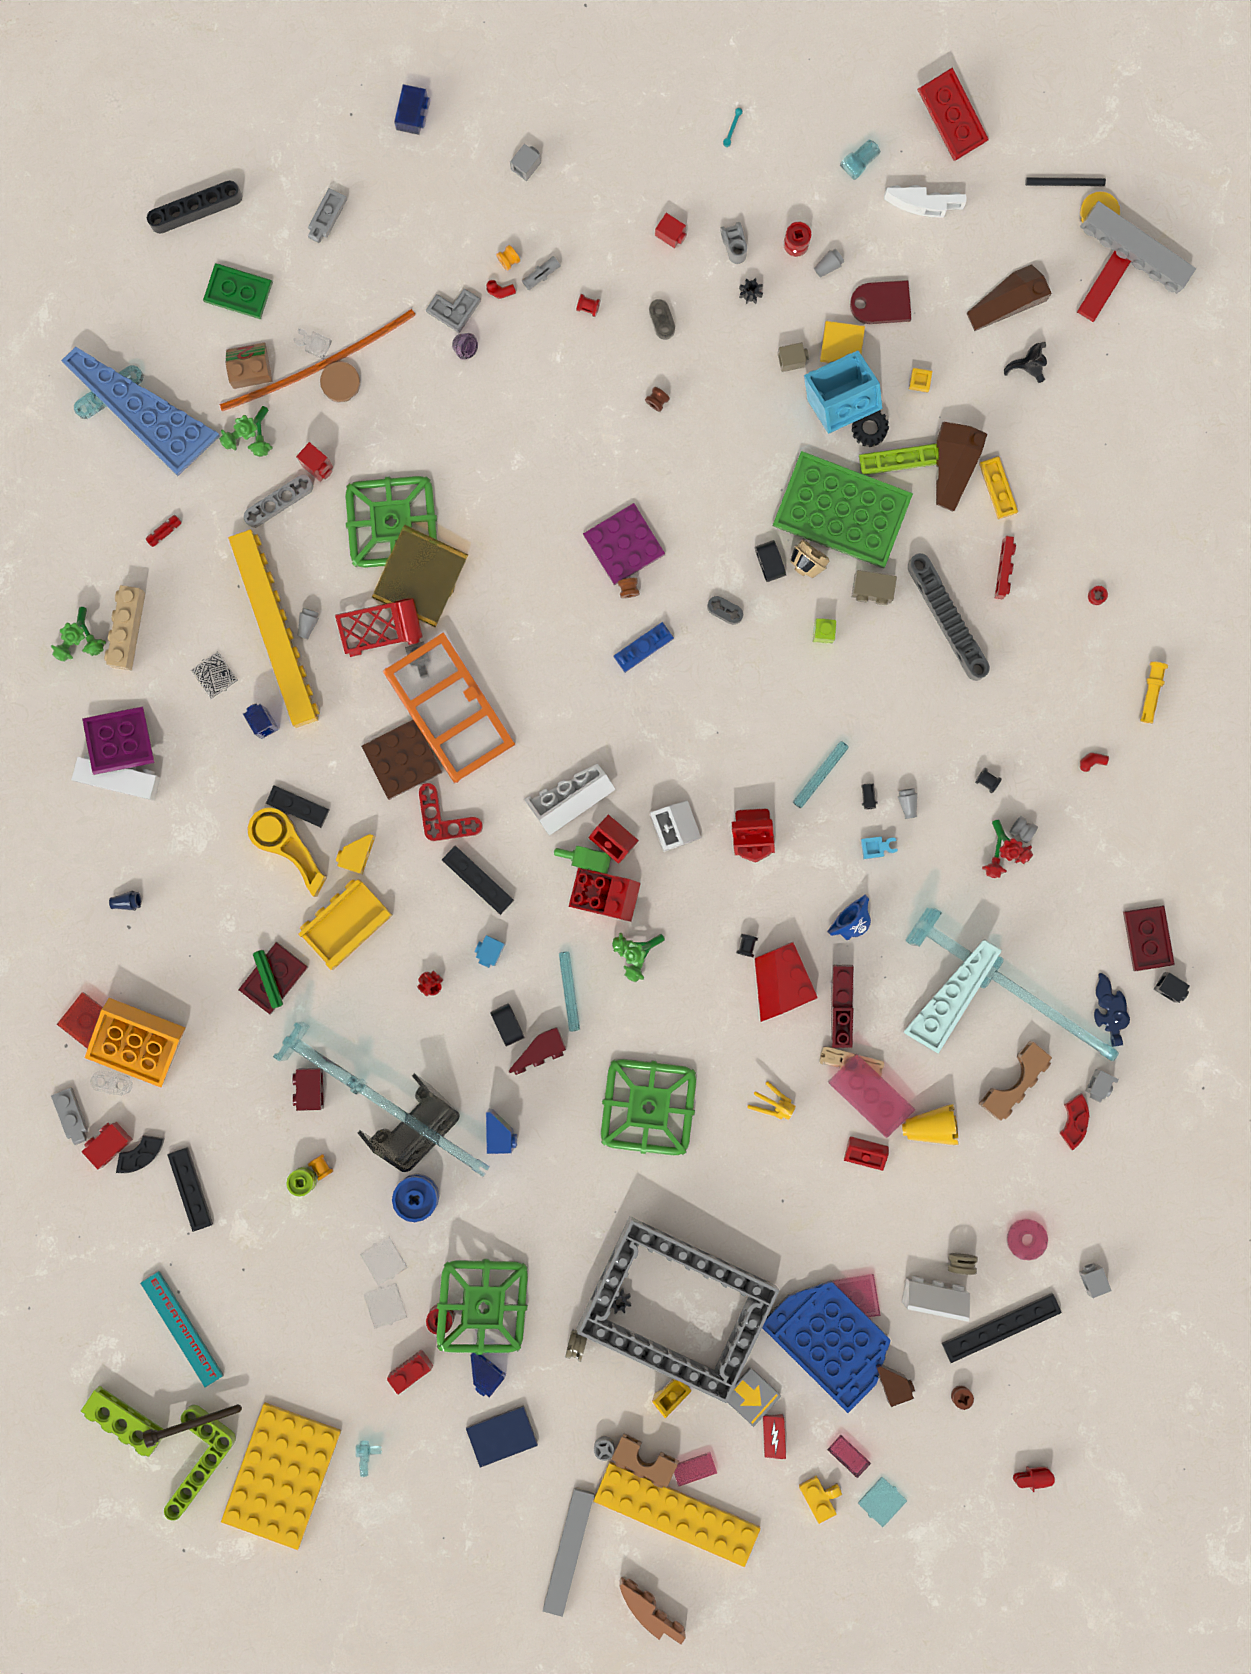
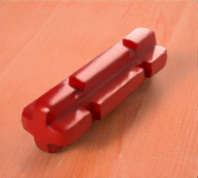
M176 515L170 517L168 522L165 521L154 530L153 535L150 534L146 537V541L150 546L154 547L157 545L159 540H163L174 531V527L177 528L181 525V521Z

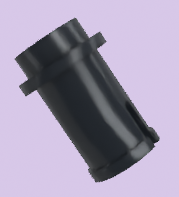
M874 784L861 785L863 793L862 806H864L865 810L875 809L878 802L875 801Z

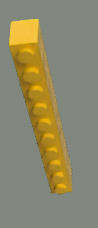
M251 529L230 536L228 539L291 723L295 728L318 721L317 715L320 712L317 704L313 703L310 697L313 695L310 684L306 685L304 679L307 676L303 665H299L297 658H300V653L297 646L293 647L291 640L294 639L291 628L286 627L285 621L288 619L284 609H280L278 603L281 601L280 595L277 590L274 591L272 583H275L271 571H267L265 566L268 564L265 553L260 551L259 546L262 545L258 534H254Z

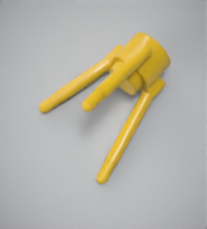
M767 1081L765 1084L782 1099L778 1103L758 1092H754L755 1096L775 1106L774 1110L777 1112L748 1105V1109L772 1115L779 1119L783 1117L787 1120L790 1119L796 1106L791 1103V1099L783 1095L771 1083Z

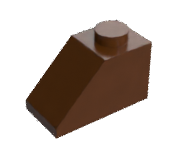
M883 1364L876 1365L882 1387L891 1407L914 1399L912 1392H915V1388L911 1379L907 1380L904 1374Z

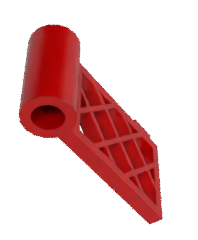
M405 598L391 603L335 615L345 654L349 653L350 657L362 655V650L400 642H408V645L416 644L423 637L413 598ZM391 608L392 617L389 622L379 616L382 609ZM368 612L375 617L370 626L359 620L363 613ZM349 617L355 621L350 630L343 626L341 618ZM376 619L387 624L382 634L372 628ZM357 623L367 628L363 637L352 632ZM389 626L396 630L398 638L389 639L384 635ZM369 630L380 636L376 643L371 644L365 640ZM350 635L360 640L357 647H348L347 639Z

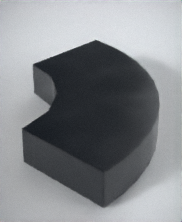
M144 1135L140 1144L134 1150L120 1152L116 1173H131L150 1164L159 1154L165 1138Z

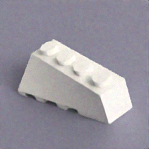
M596 764L575 774L574 779L570 781L563 780L557 783V787L549 791L544 789L539 792V796L534 798L527 797L524 800L550 836L616 789L605 772Z

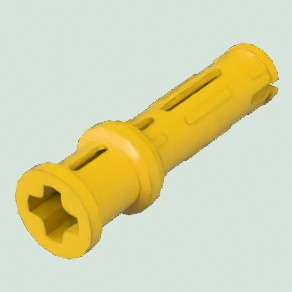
M1152 661L1150 662V676L1146 680L1148 690L1140 719L1141 722H1150V724L1154 722L1160 688L1165 683L1163 681L1165 669H1168V664Z

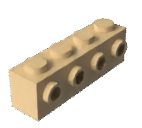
M120 585L119 590L116 591V610H113L111 617L113 627L108 633L110 644L109 649L105 651L104 657L106 665L112 668L132 671L145 599V592L140 588Z

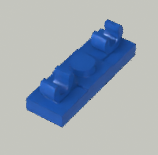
M661 622L613 657L624 673H626L672 641L674 637L664 623Z

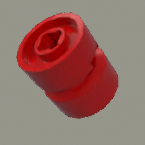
M794 222L787 228L784 249L789 255L798 257L805 254L808 250L812 234L807 224Z
M437 1304L431 1308L426 1318L428 1330L436 1335L439 1311ZM447 1310L445 1333L453 1325L455 1319L453 1310Z

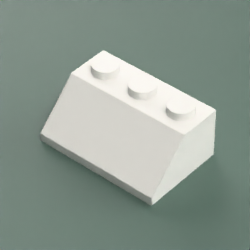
M912 1276V1279L906 1278L902 1303L907 1309L969 1322L970 1293L964 1290V1286L953 1284L952 1287L944 1286V1282L932 1280V1283L924 1282L925 1279L918 1276Z

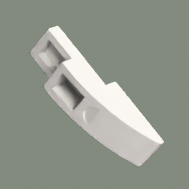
M894 185L886 188L884 200L913 214L944 218L947 210L964 209L966 194L952 192L949 195H941L935 192L927 195L926 187L912 185L908 188H901V186Z

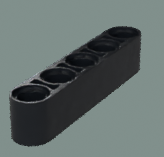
M231 180L225 181L152 209L147 214V222L154 232L158 234L165 233L239 204L242 200V193L237 183ZM230 191H236L234 195H228ZM211 198H217L215 202H209ZM193 205H199L197 209L191 210ZM175 212H180L179 216L172 217ZM162 219L159 224H154L155 220Z

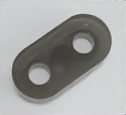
M654 300L649 306V315L656 335L663 340L670 339L675 333V324L669 306L664 300ZM656 309H661V310H662V313H661V314H657V313L655 312V310H656ZM666 327L669 331L664 333L661 329Z

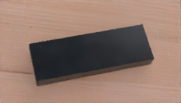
M275 785L266 801V804L322 828L330 811Z

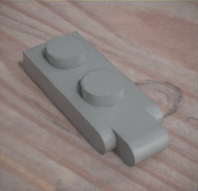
M328 188L308 226V229L311 230L308 238L320 243L323 237H328L347 201L346 196Z
M69 1088L51 1095L67 1139L71 1138L74 1145L87 1141L85 1132L88 1129L73 1089Z

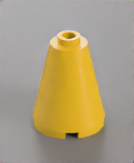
M954 1104L906 1119V1123L902 1124L903 1136H907L908 1140L959 1145L956 1139L958 1138L956 1115H954L953 1111L955 1110Z

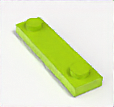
M936 443L859 454L861 474L869 475L936 465V460H939V448H937Z

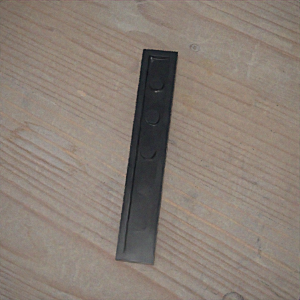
M1051 1293L941 1344L949 1362L953 1363L1062 1312L1054 1294Z

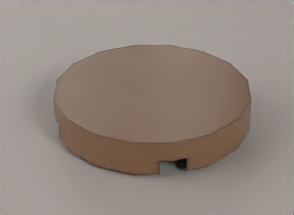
M334 362L323 370L320 385L324 394L330 400L347 402L358 393L360 377L356 369L349 363Z

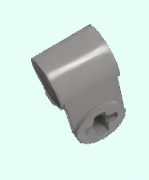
M737 222L736 225L727 228L724 226L720 227L722 240L726 246L730 261L735 264L744 262L747 255V244L741 223ZM739 249L742 253L736 254L733 251Z

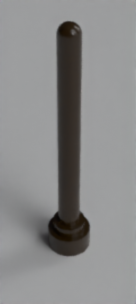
M237 1404L160 1431L152 1429L143 1431L144 1443L147 1448L155 1446L162 1438L239 1413L242 1410V1406Z

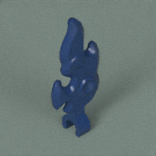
M1099 973L1096 996L1099 1006L1106 1009L1107 1014H1102L1097 1008L1094 1011V1019L1098 1027H1101L1102 1024L1106 1025L1105 1031L1111 1034L1112 1047L1123 1045V1040L1119 1030L1126 1028L1130 1023L1126 999L1121 991H1117L1116 995H1113L1109 978L1103 973Z

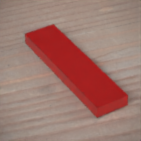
M1114 251L1077 313L1094 322L1131 261L1127 258H1120L1116 251Z

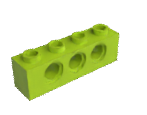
M101 1386L93 1391L81 1409L86 1419L92 1422L96 1421L105 1432L115 1434L120 1442L126 1445L130 1444L136 1448L135 1451L141 1456L149 1457L162 1440L160 1439L155 1446L147 1448L144 1440L136 1436V1430L142 1432L149 1429L160 1431L163 1428ZM102 1407L109 1409L110 1416L102 1413ZM119 1419H124L127 1427L120 1426Z

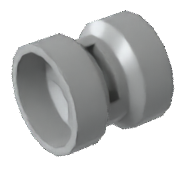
M1020 816L1012 826L1010 833L1014 836L1019 835L1022 841L1028 843L1036 833L1038 826L1027 823L1026 819Z

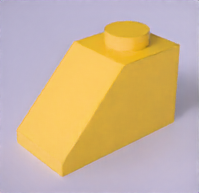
M368 834L344 846L343 850H339L337 854V866L363 875L376 836Z

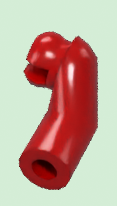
M489 280L486 284L487 292L498 299L516 294L513 284L501 287L495 280Z
M1089 753L1081 759L1080 769L1088 772L1090 767L1095 764L1107 766L1109 756Z

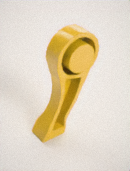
M263 808L255 812L250 818L247 827L248 836L252 844L261 850L279 854L293 862L299 869L311 895L317 897L327 877L318 869L310 851L297 835L296 828L289 816L275 808Z

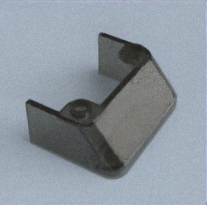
M415 1073L412 1077L420 1085L415 1093V1098L419 1104L392 1132L389 1129H381L373 1137H370L361 1130L358 1132L359 1136L374 1154L401 1172L412 1170L457 1123L460 1117L458 1111L437 1090Z

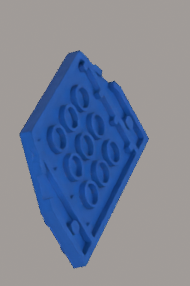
M832 1281L788 1295L767 1316L762 1327L847 1413L877 1384L879 1373L876 1365L884 1363L885 1354L891 1341Z

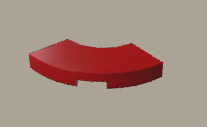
M1081 1093L1064 1104L1067 1110V1122L1060 1135L1072 1151L1084 1139L1090 1118L1087 1102Z

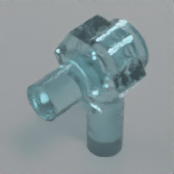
M360 1441V1444L356 1445V1457H360L359 1468L361 1477L368 1476L367 1462H369V1457L373 1454H381V1446H370L369 1441Z

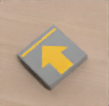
M750 1367L737 1381L727 1403L754 1427L778 1401L781 1395Z

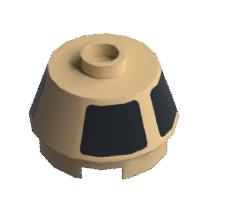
M802 539L798 545H795L790 562L796 567L795 571L802 576L806 574L814 578L827 569L826 566L830 560L820 550L818 551L809 542Z

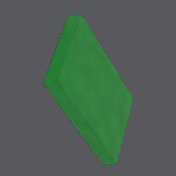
M215 263L203 301L261 319L273 282L270 279Z

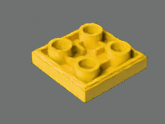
M825 321L820 362H834L856 351H859L861 354L865 326Z

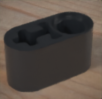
M774 540L755 546L756 556L766 582L786 576L785 567Z
M509 1003L490 1012L506 1047L525 1038Z

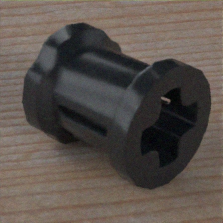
M984 768L975 783L982 784L989 789L990 793H993L1002 778L995 777L988 772L987 768Z
M741 934V944L736 953L754 958L753 950L758 938Z

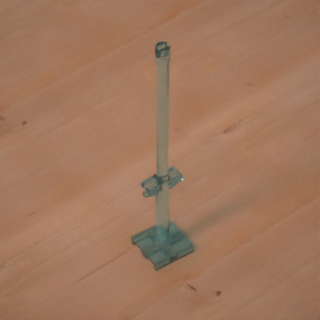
M926 908L905 941L912 946L920 947L927 936L962 961H965L972 952L935 928L934 924L942 912L936 908ZM998 956L980 988H986L991 980H994L1099 1051L1104 1057L1111 1061L1117 1058L1119 1054L1117 1050L1103 1043L998 972L1003 963V958Z
M295 1022L293 1025L295 1028L291 1035L286 1036L282 1042L284 1044L279 1053L274 1054L273 1057L278 1061L288 1060L293 1051H296L351 1088L350 1091L356 1095L362 1094L484 1177L486 1173L479 1168L482 1167L488 1170L490 1166L474 1158L368 1087L367 1081L358 1079L301 1041L310 1026L304 1022Z

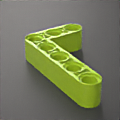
M190 1405L182 1413L181 1423L190 1420L188 1412H193L196 1418L209 1413L198 1405ZM219 1420L207 1423L212 1427V1433L206 1432L204 1425L189 1429L210 1446L166 1504L164 1515L168 1520L175 1521L181 1517L236 1441L235 1433ZM220 1437H226L229 1440V1445L222 1444ZM208 1454H214L217 1461H210ZM196 1471H202L204 1473V1478H198L196 1476ZM183 1488H189L192 1491V1495H186ZM171 1505H177L179 1512H174L171 1509Z

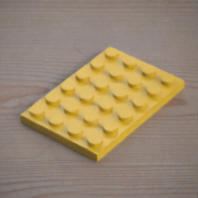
M264 1403L221 1523L298 1550L341 1430Z

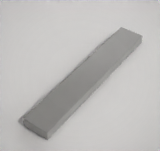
M574 1488L543 1612L563 1617L594 1497L592 1492Z

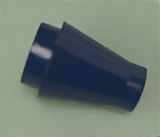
M134 891L110 897L109 899L111 909L135 911L141 907L142 903L139 892Z

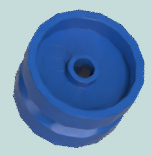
M414 1174L407 1176L400 1181L393 1191V1209L405 1221L415 1223L425 1220L431 1216L438 1205L440 1195L437 1185L426 1175ZM419 1195L420 1198L418 1201H415L413 1196Z

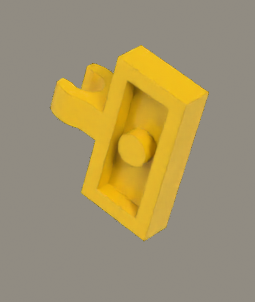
M817 1476L799 1484V1488L818 1524L837 1515L830 1499L842 1495L838 1484H834L824 1490Z

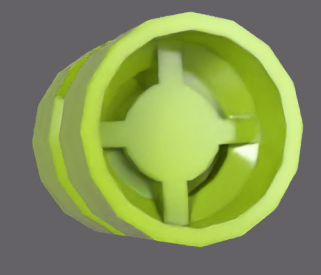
M300 1167L288 1176L286 1182L287 1189L294 1196H305L315 1188L317 1176L309 1167Z

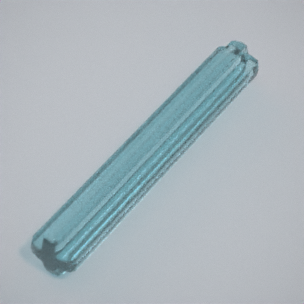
M842 741L838 743L793 801L795 806L802 808L848 750L847 744Z
M568 951L560 952L559 960L569 1031L573 1032L580 1030L571 959Z

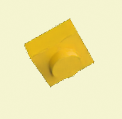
M913 368L909 389L929 392L932 371Z

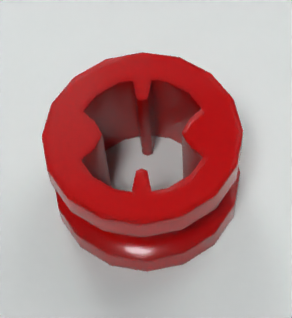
M1095 586L1088 593V600L1093 605L1102 604L1108 597L1107 590L1102 586ZM1101 592L1100 597L1102 600L1100 598L1096 600L1094 598L1096 596L1095 593Z

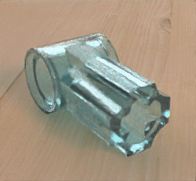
M869 139L855 153L851 152L847 155L840 166L855 180L881 151L878 145Z

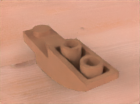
M621 1577L619 1587L623 1598L641 1625L659 1640L665 1633L682 1645L686 1639L684 1627L677 1621L672 1622L667 1619V1615L663 1611L655 1610L656 1600H654L655 1597L646 1590L644 1592L637 1588L638 1585L631 1579L625 1580Z

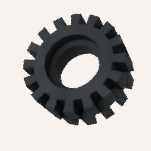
M881 410L853 422L851 430L853 438L857 439L856 442L863 443L862 446L869 445V447L879 445L889 430V421L885 419L886 415H882ZM869 420L874 421L878 426L877 432L871 435L865 433L863 423Z

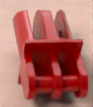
M1026 1466L1027 1471L1018 1472L1013 1475V1480L1019 1488H1030L1033 1492H1035L1034 1489L1047 1488L1055 1483L1054 1474L1048 1467L1029 1468Z

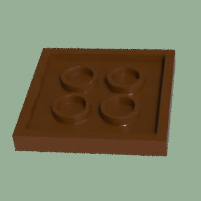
M414 720L361 746L388 800L442 774L424 735Z

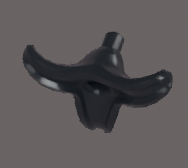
M1046 342L1034 344L1029 349L1025 358L1016 359L1007 364L1004 368V375L1007 376L1013 369H1023L1034 376L1038 383L1043 382L1045 378L1042 370L1047 365V359L1042 354V348L1046 347Z

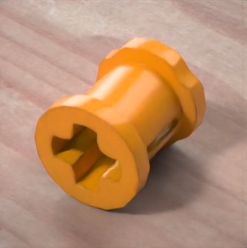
M323 1154L308 1163V1166H311L317 1174L318 1181L333 1172V1169H330L325 1162Z

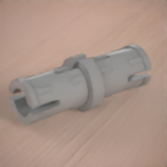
M552 256L540 267H535V271L522 279L525 287L531 290L540 281H545L549 274L560 267L559 262Z

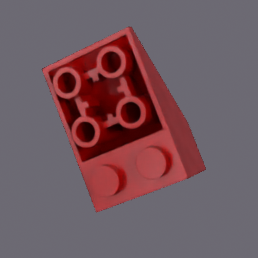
M578 868L568 907L631 922L641 883L627 878Z

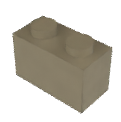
M857 570L851 597L856 598V601L859 602L872 600L876 601L878 605H888V603L894 600L897 576Z

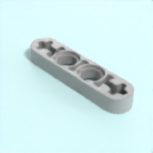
M300 475L251 506L244 513L245 522L251 527H258L296 503L313 490L311 479L306 475ZM301 481H304L305 483H306V482H309V483L306 484V485H307V488H306V489H304V488H302V487L299 488V487L301 486V484H300ZM294 486L296 489L299 488L297 490L299 494L296 495L295 491L291 487ZM284 491L292 492V498L289 501L282 499ZM267 502L275 503L276 507L273 511L268 512L265 510ZM261 507V510H262L263 513L265 514L264 517H263L262 514H259L260 511L258 510V508ZM251 513H253L254 515H257V516H256L257 521H255V522H254L253 520H250V521H249V519L251 518V516H250Z

